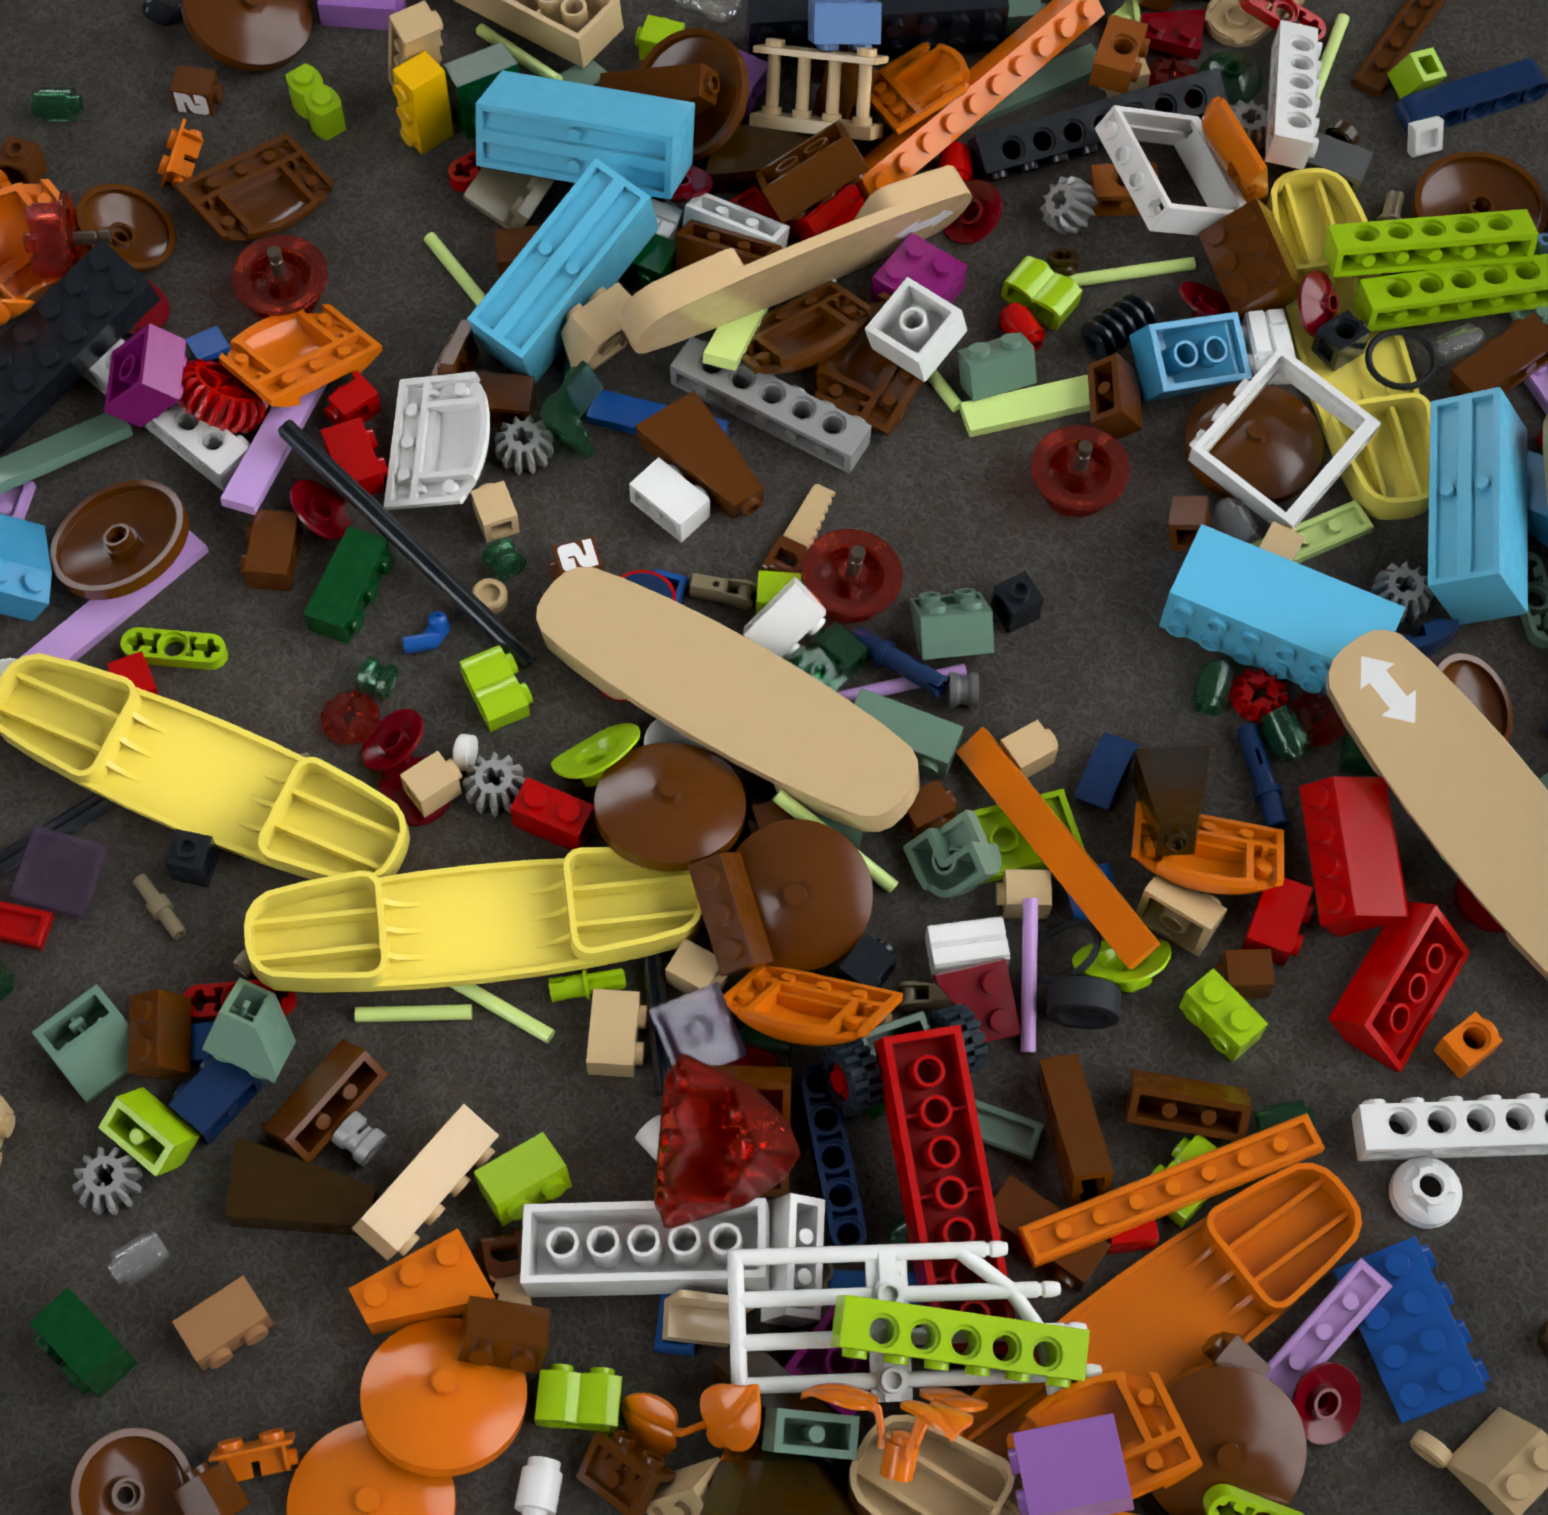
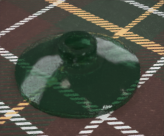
M1234 52L1217 53L1208 57L1200 66L1198 73L1219 67L1229 104H1237L1239 100L1245 103L1253 99L1261 89L1262 73L1254 61L1242 54Z

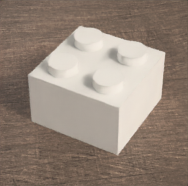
M909 277L903 281L865 327L873 350L924 382L927 381L968 331L961 309Z

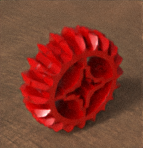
M202 359L187 361L181 382L184 388L183 395L177 404L185 408L187 414L197 417V421H203L209 427L214 426L221 431L229 430L234 434H237L238 431L241 433L256 431L267 415L269 404L220 363L214 362L211 359L208 362Z

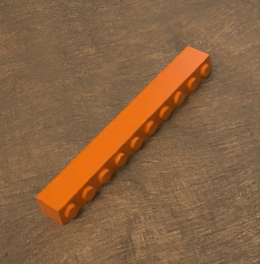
M1052 0L969 69L970 83L964 95L899 136H895L892 133L863 157L869 170L864 172L865 176L859 182L855 183L861 193L860 196L866 201L869 196L880 188L912 177L1105 15L1099 0Z

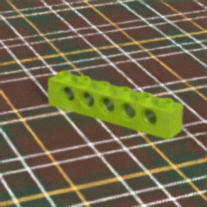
M1527 209L1332 224L1327 227L1323 253L1333 278L1530 262L1534 256L1539 233Z
M1548 253L1534 255L1530 262L1432 269L1360 279L1353 304L1360 320L1365 323L1371 332L1548 307Z
M837 1295L830 1347L842 1348V1357L867 1360L868 1352L884 1354V1363L908 1366L909 1358L924 1360V1368L949 1371L950 1364L965 1366L964 1374L989 1377L990 1369L1006 1371L1005 1380L1030 1383L1031 1375L1046 1377L1045 1385L1070 1388L1071 1381H1085L1090 1330L852 1295ZM876 1319L882 1320L887 1328L886 1337L880 1343L875 1342L870 1335V1326ZM917 1325L924 1327L927 1332V1342L920 1349L915 1347L911 1341V1332ZM959 1330L966 1335L968 1340L967 1349L962 1354L956 1353L952 1347V1338ZM998 1337L1004 1338L1008 1345L1007 1355L1002 1360L997 1359L993 1353V1343ZM1040 1342L1046 1346L1048 1351V1358L1041 1366L1036 1363L1033 1357L1034 1348Z

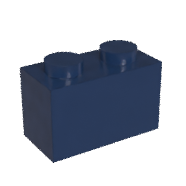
M210 1054L200 1065L199 1073L189 1083L185 1082L175 1090L171 1098L172 1101L168 1106L171 1111L197 1131L203 1141L210 1145L264 1086L260 1079L252 1076L247 1070L232 1063L218 1061Z

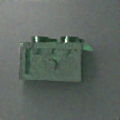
M582 360L577 367L574 366L567 372L564 377V383L558 391L546 398L539 416L556 438L587 460L596 449L588 440L591 434L582 427L583 423L579 418L604 387L590 365Z

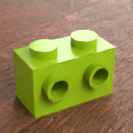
M1214 968L1185 992L1179 1005L1186 1018L1192 1024L1198 1026L1210 1039L1213 1046L1219 1052L1225 1054L1232 1062L1261 1038L1268 1025Z
M144 1087L117 1096L98 1127L156 1177L182 1166L201 1136Z
M544 1132L474 1171L481 1195L502 1226L513 1220L522 1219L524 1204H542L548 1200H554L560 1197L566 1189L572 1187L566 1164Z

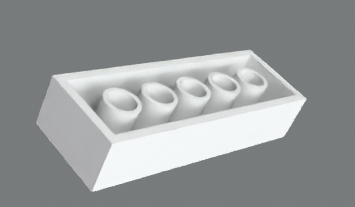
M766 1198L524 1204L520 1284L528 1297L673 1294L680 1289L708 1293H728L727 1249L770 1248V1211ZM770 1265L744 1266L745 1291H770Z

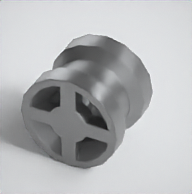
M948 672V708L967 705L969 708L977 709L979 704L978 672H971L967 676H960L957 672Z

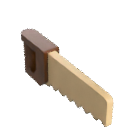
M815 484L784 535L779 536L762 565L761 571L802 573L809 562L810 547L814 546L813 539L817 538V531L821 529V522L825 520L824 514L828 513V506L832 504L831 498L835 496L836 492L819 484ZM779 554L785 555L795 560L796 566L793 567L778 560L777 557Z
M521 1226L515 1227V1232L481 1238L486 1272L491 1282L495 1283L494 1292L499 1295L497 1300L532 1306L531 1297L527 1296L520 1284ZM517 1248L518 1259L502 1262L492 1258L491 1252Z

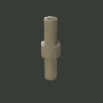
M146 874L137 876L133 880V884L146 900V908L152 917L162 922L174 940L182 938L187 933V930L172 911L174 908L173 904L164 893L160 894Z

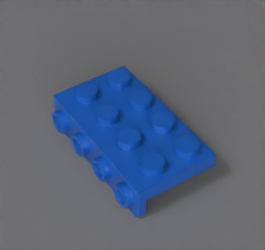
M1416 1236L1363 1257L1362 1259L1392 1285L1391 1289L1362 1320L1358 1327L1401 1423L1405 1424L1474 1395L1486 1393L1487 1390L1484 1383L1490 1381V1377L1481 1358L1472 1359L1466 1344L1473 1342L1463 1319L1455 1321L1448 1306L1455 1304L1445 1281L1437 1283L1431 1271V1268L1436 1267L1437 1264L1428 1244L1420 1246ZM1360 1259L1333 1270L1338 1283Z

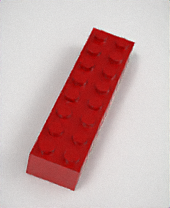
M961 1025L887 1036L875 1041L873 1044L877 1066L882 1072V1075H879V1077L884 1082V1088H882L884 1093L883 1099L909 1242L985 1241V1243H989L990 1241H1001ZM986 1256L983 1258L1008 1277L1004 1256ZM957 1259L913 1260L917 1285L987 1283ZM1008 1299L920 1302L921 1306L1016 1319L1014 1308ZM1006 1341L993 1343L994 1355L1008 1352ZM952 1343L953 1349L958 1354L965 1352L968 1343Z

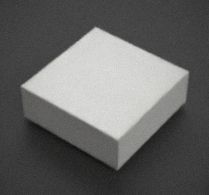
M1435 116L1408 123L1407 152L1412 158L1442 150L1444 120L1441 117Z

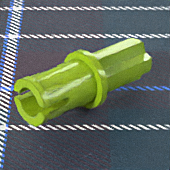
M621 968L587 974L586 969H582V973L548 978L552 1003L586 997L587 1000H590V994H593V989L621 990L626 987L625 972Z

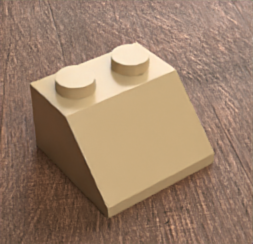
M619 282L607 290L605 287L600 288L590 297L586 305L582 306L580 303L575 305L565 316L567 322L561 331V336L573 375L578 381L624 349L629 342L617 323V318L622 307L632 296Z
M1156 875L1145 888L1136 914L1147 927L1195 956L1200 957L1221 924L1227 908L1222 906L1221 902L1210 894H1202L1196 890L1176 885Z
M1498 1407L1459 1446L1446 1467L1494 1515H1522L1548 1488V1435L1537 1426Z

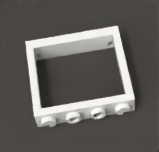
M1114 105L1095 127V130L1149 231L1199 236V232L1247 203L1238 186L1228 176L1202 132V122L1198 116ZM1138 141L1174 145L1208 207L1171 203ZM1161 202L1164 206V209L1162 211L1159 207V204Z
M1280 346L1272 356L1267 354L1265 358L1259 361L1255 368L1258 373L1251 381L1245 378L1238 385L1233 393L1236 398L1231 404L1227 406L1223 403L1211 418V421L1214 422L1207 431L1203 429L1198 431L1196 437L1189 444L1192 449L1188 460L1268 523L1272 524L1274 521L1280 525H1287L1295 529L1375 436L1381 422ZM1277 373L1354 431V434L1287 512L1283 511L1209 453Z

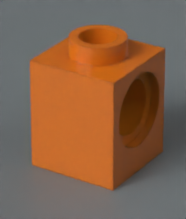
M1475 1011L1445 1035L1434 1048V1051L1461 1079L1490 1056L1503 1040L1499 1036L1494 1024L1488 1019L1482 1018ZM1467 1037L1474 1040L1478 1049L1468 1047L1463 1038Z

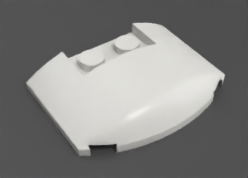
M475 372L400 379L384 508L386 510L463 504L468 494L474 488L485 463L490 436L488 400L483 387L479 383L481 380Z

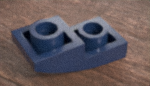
M1434 618L1422 624L1416 637L1412 635L1402 636L1426 657H1429L1452 641L1460 624L1458 619L1445 620L1443 618Z
M1104 732L1086 766L1074 798L1111 811L1123 778L1127 779L1133 764L1135 749H1138L1140 745Z

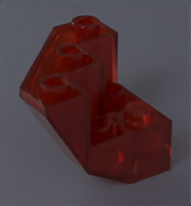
M688 1054L679 1055L671 1070L667 1072L663 1086L654 1204L660 1213L664 1228L671 1229L747 1205L782 1182L801 1155L789 1122L755 1087Z

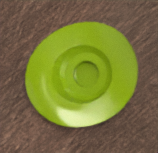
M621 723L608 727L556 757L551 762V767L555 773L562 777L581 778L586 787L597 786L604 771L620 760L637 743L641 734L640 729L633 723Z
M1157 939L1161 945L1132 970L1127 968L1107 941H1101L1098 956L1092 965L1081 975L1113 982L1123 992H1135L1150 985L1152 977L1166 967L1171 958V946L1167 941ZM1093 943L1082 947L1074 954L1072 959L1074 968H1077L1088 957Z

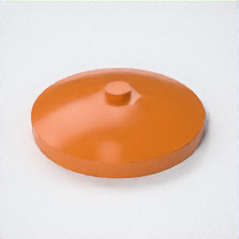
M459 1318L427 1319L397 1331L374 1352L362 1377L360 1409L363 1424L369 1438L387 1459L397 1466L416 1474L432 1477H451L478 1470L494 1461L510 1446L524 1420L527 1404L525 1373L508 1368L489 1365L479 1366L470 1362L458 1361L462 1321Z
M363 1420L343 1425L331 1431L314 1444L298 1465L287 1497V1515H455L456 1492L452 1476H425L397 1466L387 1459L373 1444L366 1432Z

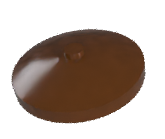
M181 0L182 17L186 28L195 42L216 60L241 70L268 71L288 64L302 51L311 32L312 9L309 0Z
M703 28L684 29L667 36L652 48L638 68L702 62L719 72L720 89L717 93L716 106L694 115L693 161L713 154L731 138L743 118L749 96L748 71L739 50L729 40L716 32Z
M1459 152L1437 160L1420 177L1412 199L1413 218L1527 209L1539 234L1544 232L1548 219L1547 200L1535 178L1517 163L1488 152Z
M1239 382L1213 390L1196 404L1186 424L1183 448L1187 463L1201 484L1225 500L1245 505L1188 460L1192 449L1189 444L1196 437L1199 430L1207 431L1214 422L1211 421V418L1223 403L1229 406L1236 398L1233 393L1241 383ZM1267 384L1209 453L1274 504H1279L1300 494L1314 479L1323 456V436L1316 418L1304 403L1285 390Z
M131 480L103 488L79 503L61 522L50 547L52 570L62 585L78 597L91 600H107L131 594L160 577L177 559L188 537V513L176 493L159 482Z
M662 742L635 748L604 771L595 791V821L604 841L623 859L650 870L663 872L689 870L687 866L689 864L718 853H726L737 841L745 821V792L737 774L725 761L715 754L689 744Z
M801 819L784 820L769 824L754 832L736 849L735 852H741L774 958V962L766 964V966L792 968L806 972L818 970L843 958L859 942L872 914L874 901L873 883L863 856L844 835L819 822Z
M1229 1363L1206 1364L1189 1369L1165 1385L1203 1463L1202 1467L1165 1489L1162 1486L1151 1491L1165 1511L1170 1515H1207L1202 1504L1203 1497L1208 1489L1217 1484H1229L1284 1506L1290 1502L1304 1474L1307 1443L1300 1415L1283 1390L1263 1374L1241 1365ZM1230 1501L1225 1505V1507L1234 1509ZM1218 1505L1216 1508L1219 1511L1223 1506ZM1260 1512V1513H1257V1514H1255V1515H1270V1514H1269V1513H1266V1512Z

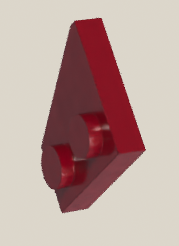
M1205 10L1141 14L1139 22L1148 24L1146 38L1151 39L1149 48L1193 60L1198 59L1202 46Z
M1001 957L932 974L933 981L947 995L952 1005L961 1003V1005L965 1004L968 1006V1011L972 1009L975 1013L974 1020L979 1019L982 1025L979 1027L980 1032H985L986 1039H983L984 1043L1021 1034L1005 958Z

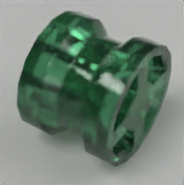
M503 537L492 542L482 554L483 562L488 567L494 569L493 575L501 582H507L518 576L527 564L523 554L515 551V544L509 537Z
M369 656L360 668L356 687L363 692L373 691L378 698L386 700L397 683L399 667L391 663L388 665L381 664L378 658Z

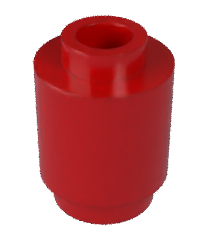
M954 141L939 153V168L947 165L954 166L964 183L972 181V150L968 145Z
M1016 302L1008 305L998 315L999 327L1004 335L1022 332L1034 346V351H1037L1042 346L1045 331L1026 306Z

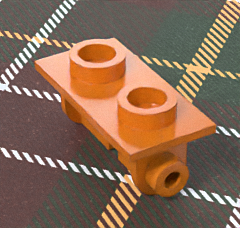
M184 118L179 130L172 128L166 144L167 148L172 149L170 156L163 154L157 171L158 174L163 175L159 186L161 189L165 181L172 183V186L175 188L176 184L192 177L195 164L184 160V158L196 162L204 142L200 131L184 129L186 123Z
M283 1428L271 1429L260 1433L259 1439L244 1443L242 1437L226 1439L217 1443L218 1448L212 1450L208 1460L209 1462L219 1460V1463L226 1460L238 1482L254 1478L252 1462L259 1461L262 1476L290 1471L293 1465L299 1464L297 1448L289 1449L288 1445L293 1444L296 1436L295 1431L284 1433Z

